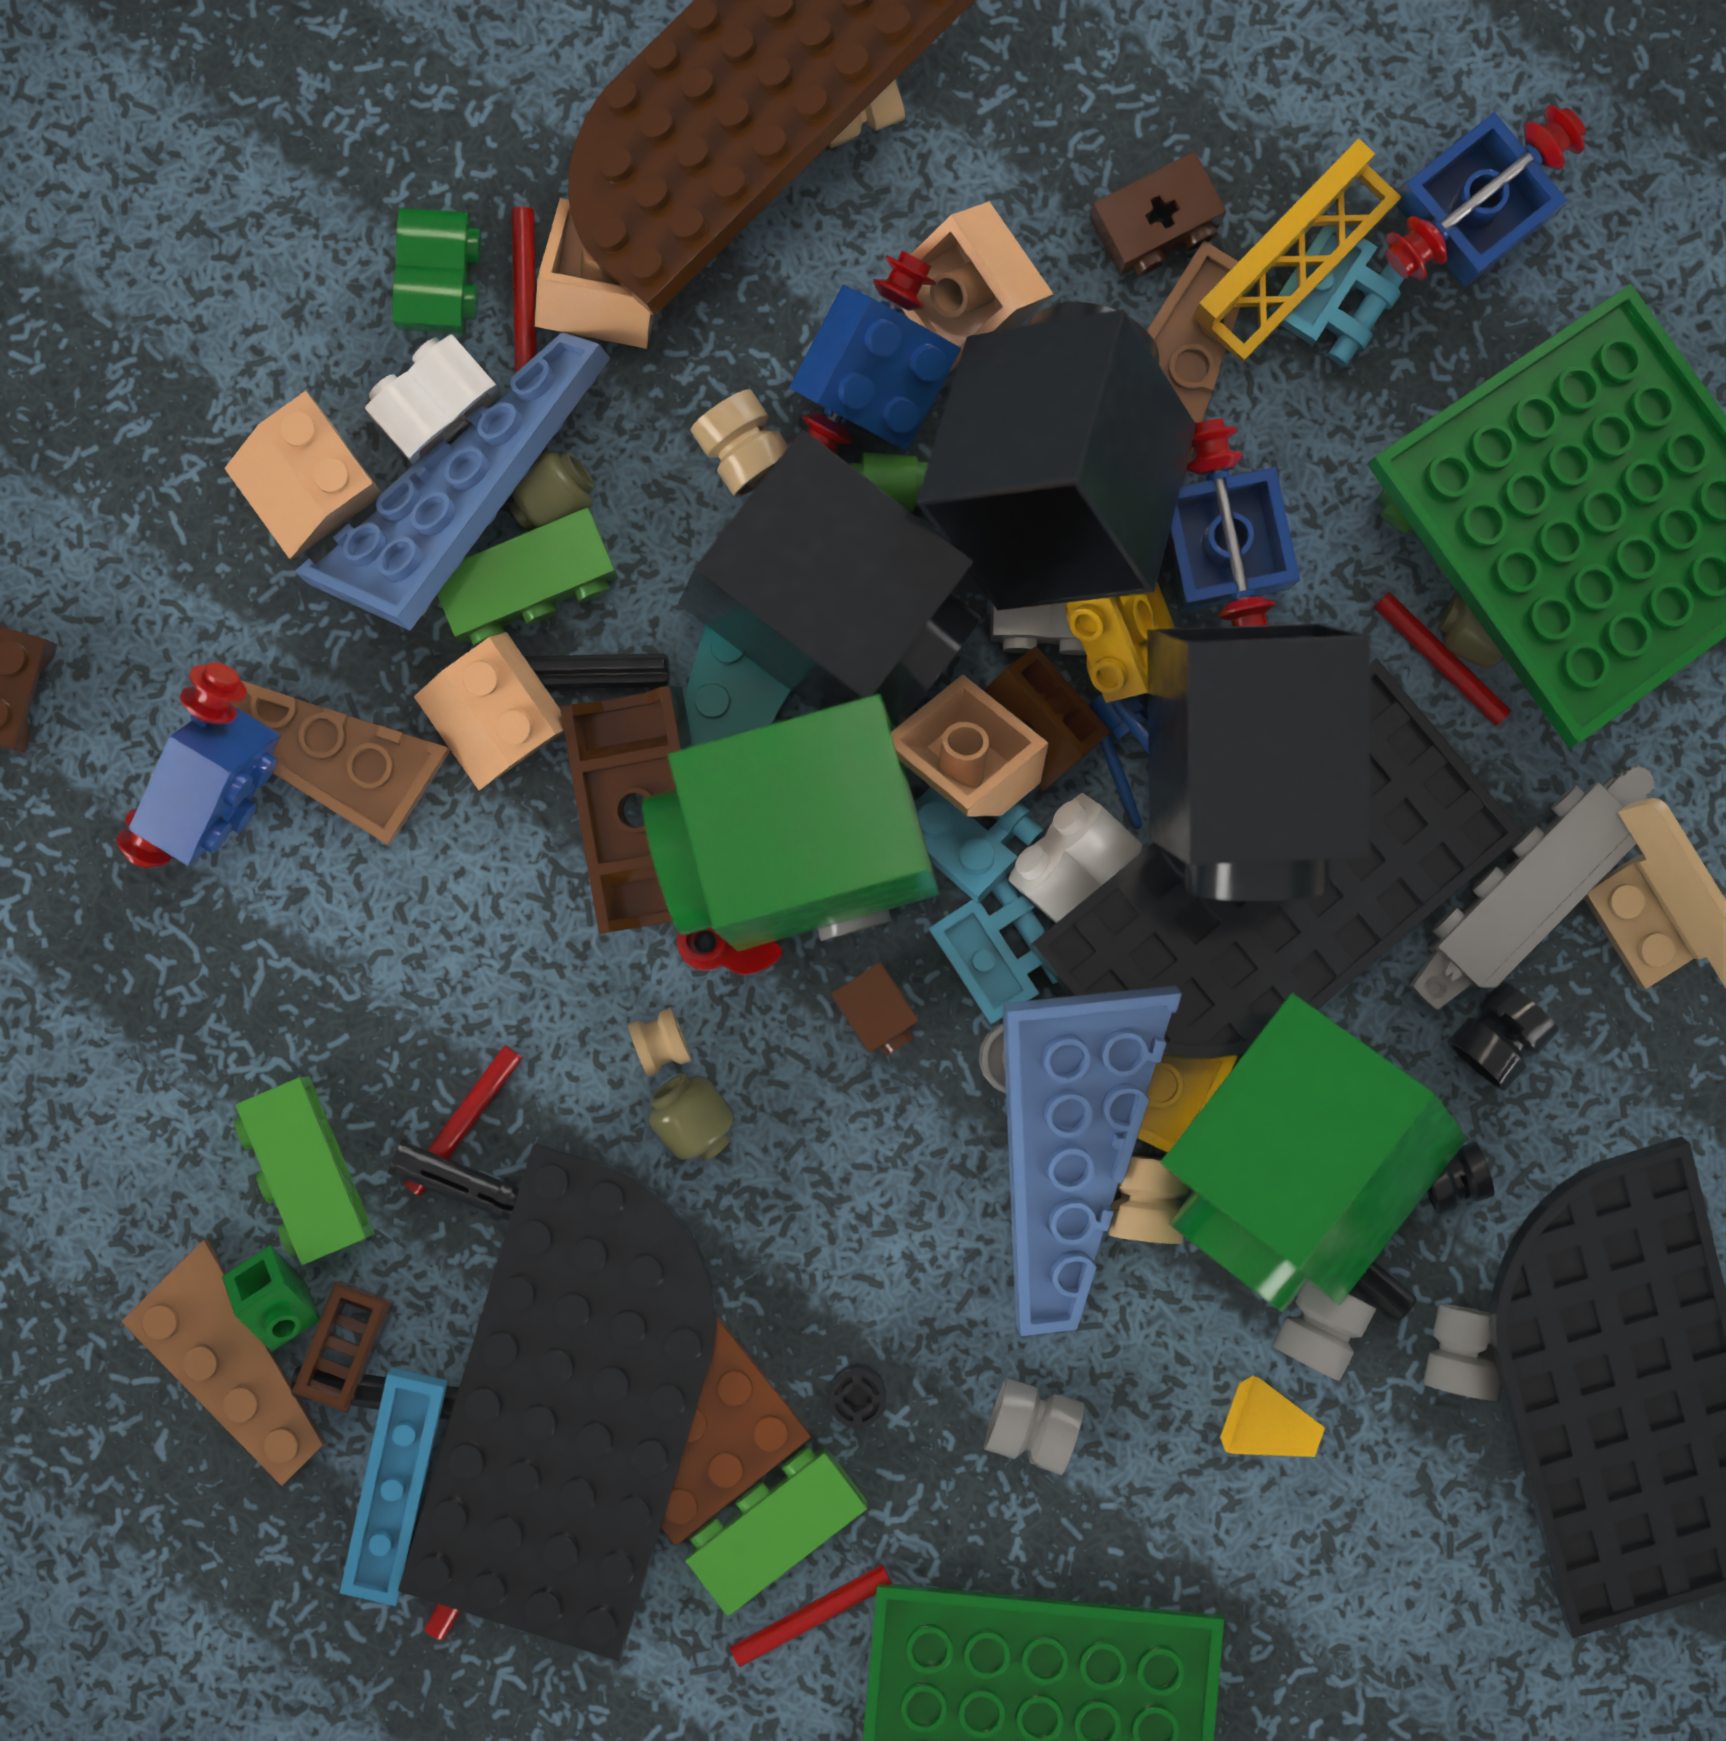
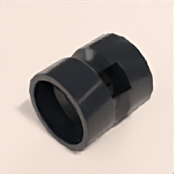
M1502 981L1480 1004L1482 1016L1479 1019L1467 1018L1447 1042L1453 1051L1479 1075L1495 1087L1505 1091L1526 1068L1523 1057L1527 1053L1538 1054L1559 1030L1554 1021L1537 1004L1512 985ZM1500 1021L1518 1036L1513 1043L1494 1028Z

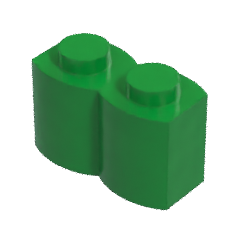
M399 208L392 300V322L398 330L466 334L467 319H477L478 286L469 285L470 263H480L482 234L481 229L472 228V220L468 212Z

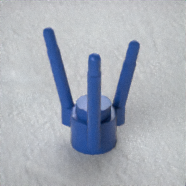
M1101 694L1088 705L1116 736L1118 741L1133 733L1149 754L1148 731L1143 726L1147 722L1146 719L1148 720V701L1143 694L1107 703L1103 694ZM1109 734L1100 742V746L1131 826L1134 829H1140L1142 827V820Z

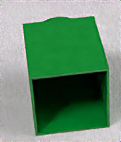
M880 694L667 754L676 789L643 798L642 810L648 843L662 893L672 920L682 936L713 927V930L735 950L741 951L940 895L905 767L898 760L891 737V732L894 728Z
M1291 993L1160 1162L1162 1166L1193 1192L1169 1222V1225L1282 1313L1307 1281L1336 1304L1340 1305L1468 1138L1435 1093L1298 996Z

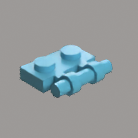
M1323 226L1305 256L1330 255L1337 248L1336 226ZM1346 226L1345 239L1353 232V230ZM1363 238L1280 325L1312 346L1324 328H1327L1338 338L1329 351L1328 357L1335 363L1346 367L1357 351H1364L1373 338L1370 330L1384 309H1392L1401 295L1398 288L1405 278L1401 277L1389 262L1380 275L1368 268L1366 264L1378 247ZM1306 266V279L1319 266ZM1297 267L1278 296H1291L1297 290ZM1354 286L1362 291L1366 297L1351 317L1338 307L1351 287ZM1280 306L1270 307L1267 317H1270Z
M932 787L915 802L931 863L977 904L1015 867L1018 857L1005 845L1016 835L1029 847L1038 842L1045 832L1030 818L1032 812L1020 801L1002 816H994L998 821L988 831L974 818L966 816Z
M1009 877L1002 880L992 890L1003 907L989 916L981 903L977 904L974 900H971L928 928L990 1025L1003 1017L1002 1004L1028 1001L1039 994L1027 975L1041 965L1052 984L1057 982L1032 950L1017 959L999 932L1000 929L1013 922L1028 946L1046 932L1031 910L1036 905L1025 895H1022L1008 881Z

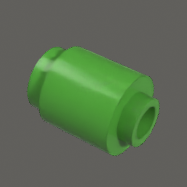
M862 452L861 463H850L852 468L909 512L913 513L915 507L920 508L916 501L928 462H918L917 456Z

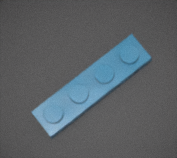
M393 1367L387 1373L340 1594L392 1606L397 1605L401 1597V1592L398 1589L414 1538L448 1380Z

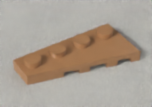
M1206 241L1202 242L1147 329L1159 351V366L1195 424L1203 421L1226 348L1195 320L1193 315L1199 302L1238 263L1237 260ZM1233 307L1220 321L1231 332L1240 307ZM1191 447L1187 464H1189L1194 449L1193 447ZM1185 469V473H1184L1182 485H1183L1184 478H1185V475H1186V469Z
M242 681L246 687L247 694L242 701L233 702L234 706L281 734L272 754L278 758L273 774L391 846L451 751L450 748Z
M207 1238L202 1240L121 1322L263 1468L283 1486L326 1443V1440L302 1399L291 1395V1380L286 1377L273 1353L234 1315L222 1280V1276L226 1272L217 1259L218 1255Z

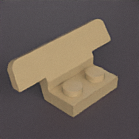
M1657 798L1630 803L1617 813L1643 854L1635 856L1605 875L1583 899L1639 988L1647 989L1691 960L1703 958L1708 959L1726 988V900L1666 803Z

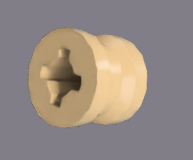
M671 1007L660 1011L657 1019L645 1023L641 1020H636L628 1024L636 1052L648 1077L660 1073L662 1066L668 1063L676 1062L682 1065L692 1061L679 1022Z

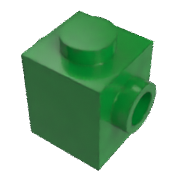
M271 1245L222 1276L234 1315L271 1352L320 1321L307 1283Z

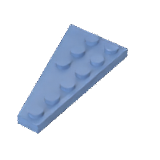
M561 332L511 377V390L489 409L482 403L467 417L472 425L450 445L444 438L377 497V510L355 529L348 523L333 536L338 545L317 564L309 558L294 572L306 583L407 630H411L419 618L428 610L430 603L452 573L461 565L464 557L485 528L495 519L499 509L519 482L527 475L531 466L549 441L561 429L564 421L585 392L592 387L597 376L610 360L608 354L598 343Z
M1176 985L1002 1004L1016 1327L1020 1336L1077 1330L1097 1268L1094 1261L1103 1232H1108L1114 1213L1111 1208L1119 1182L1123 1183L1149 1101L1146 1094L1156 1063H1161L1167 1042L1164 1040L1167 1026L1172 1012L1176 1013L1182 992Z

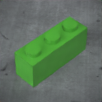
M587 507L464 558L461 565L452 573L437 596L455 638L461 643L471 640L473 646L476 647L488 637L504 633L503 626L524 618L526 625H531L554 616L558 613L555 605L576 596L579 603H584L601 597L611 590L608 582L619 577L595 520Z
M310 1076L296 1078L235 1104L240 1117L234 1119L237 1135L246 1150L254 1149L262 1169L256 1172L257 1183L265 1200L269 1204L275 1202L284 1222L278 1225V1232L281 1242L290 1257L297 1255L302 1266L375 1235Z
M826 1445L815 1453L809 1446L799 1451L781 1467L786 1476L769 1489L763 1482L758 1483L736 1501L735 1504L740 1511L723 1524L715 1517L689 1538L694 1547L688 1551L685 1561L727 1617L867 1510V1499Z

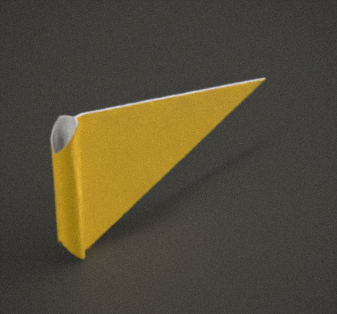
M1252 1375L1238 1384L1220 1440L1225 1452L1231 1454L1315 1457L1325 1427L1262 1379Z

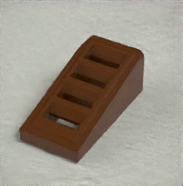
M342 1281L334 1282L292 1392L347 1413L395 1301ZM347 1303L371 1312L368 1323L343 1314L342 1311L345 1304ZM336 1325L362 1334L360 1344L358 1345L332 1335ZM326 1347L354 1357L351 1368L324 1358L323 1354ZM318 1369L345 1379L342 1390L313 1380L316 1370Z

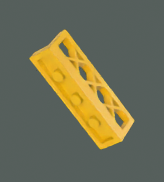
M1359 138L1199 302L1193 318L1241 363L1271 335L1402 198L1369 167L1375 153ZM1357 179L1382 201L1369 215H1345L1344 193ZM1336 202V215H1324ZM1312 226H1336L1337 248L1330 255L1305 256V233ZM1345 226H1357L1345 239ZM1296 243L1297 256H1284ZM1297 266L1298 288L1291 296H1266V273L1272 267ZM1306 266H1319L1306 279ZM1257 284L1258 297H1244ZM1280 306L1267 320L1266 307ZM1233 307H1258V330L1245 343L1239 340L1220 322Z

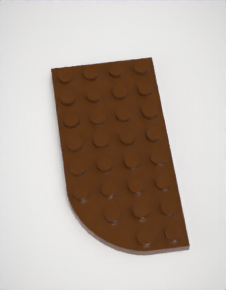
M694 0L605 87L595 100L582 124L571 156L568 175V197L574 226L583 246L608 277L623 287L652 315L656 316L975 0Z

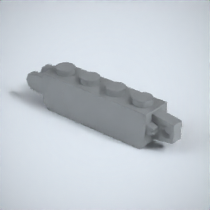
M1639 765L1634 766V768L1631 766L1625 770H1619V773L1613 774L1614 778H1609L1603 785L1598 782L1585 786L1582 790L1577 785L1568 789L1551 807L1557 816L1543 830L1537 825L1533 826L1514 844L1511 850L1518 856L1503 871L1497 866L1493 867L1474 885L1472 891L1478 897L1463 912L1454 907L1434 926L1432 932L1438 938L1428 947L1432 955L1409 985L1412 991L1431 1009L1438 1010L1466 988L1497 987L1636 844L1617 812L1630 803L1645 800L1646 795H1651V790L1655 789L1653 784L1656 783L1650 773L1651 770L1641 768Z

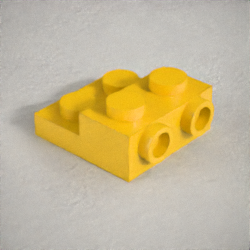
M1156 583L1154 593L1066 603L1065 613L1068 624L1074 636L1082 642L1087 655L1086 665L1089 676L1095 688L1102 692L1105 702L1147 693V630L1175 629L1158 583Z
M1162 1056L1161 1063H1156L1148 1087L1146 1095L1149 1101L1137 1138L1169 1152L1229 1075L1237 1056L1206 1060Z

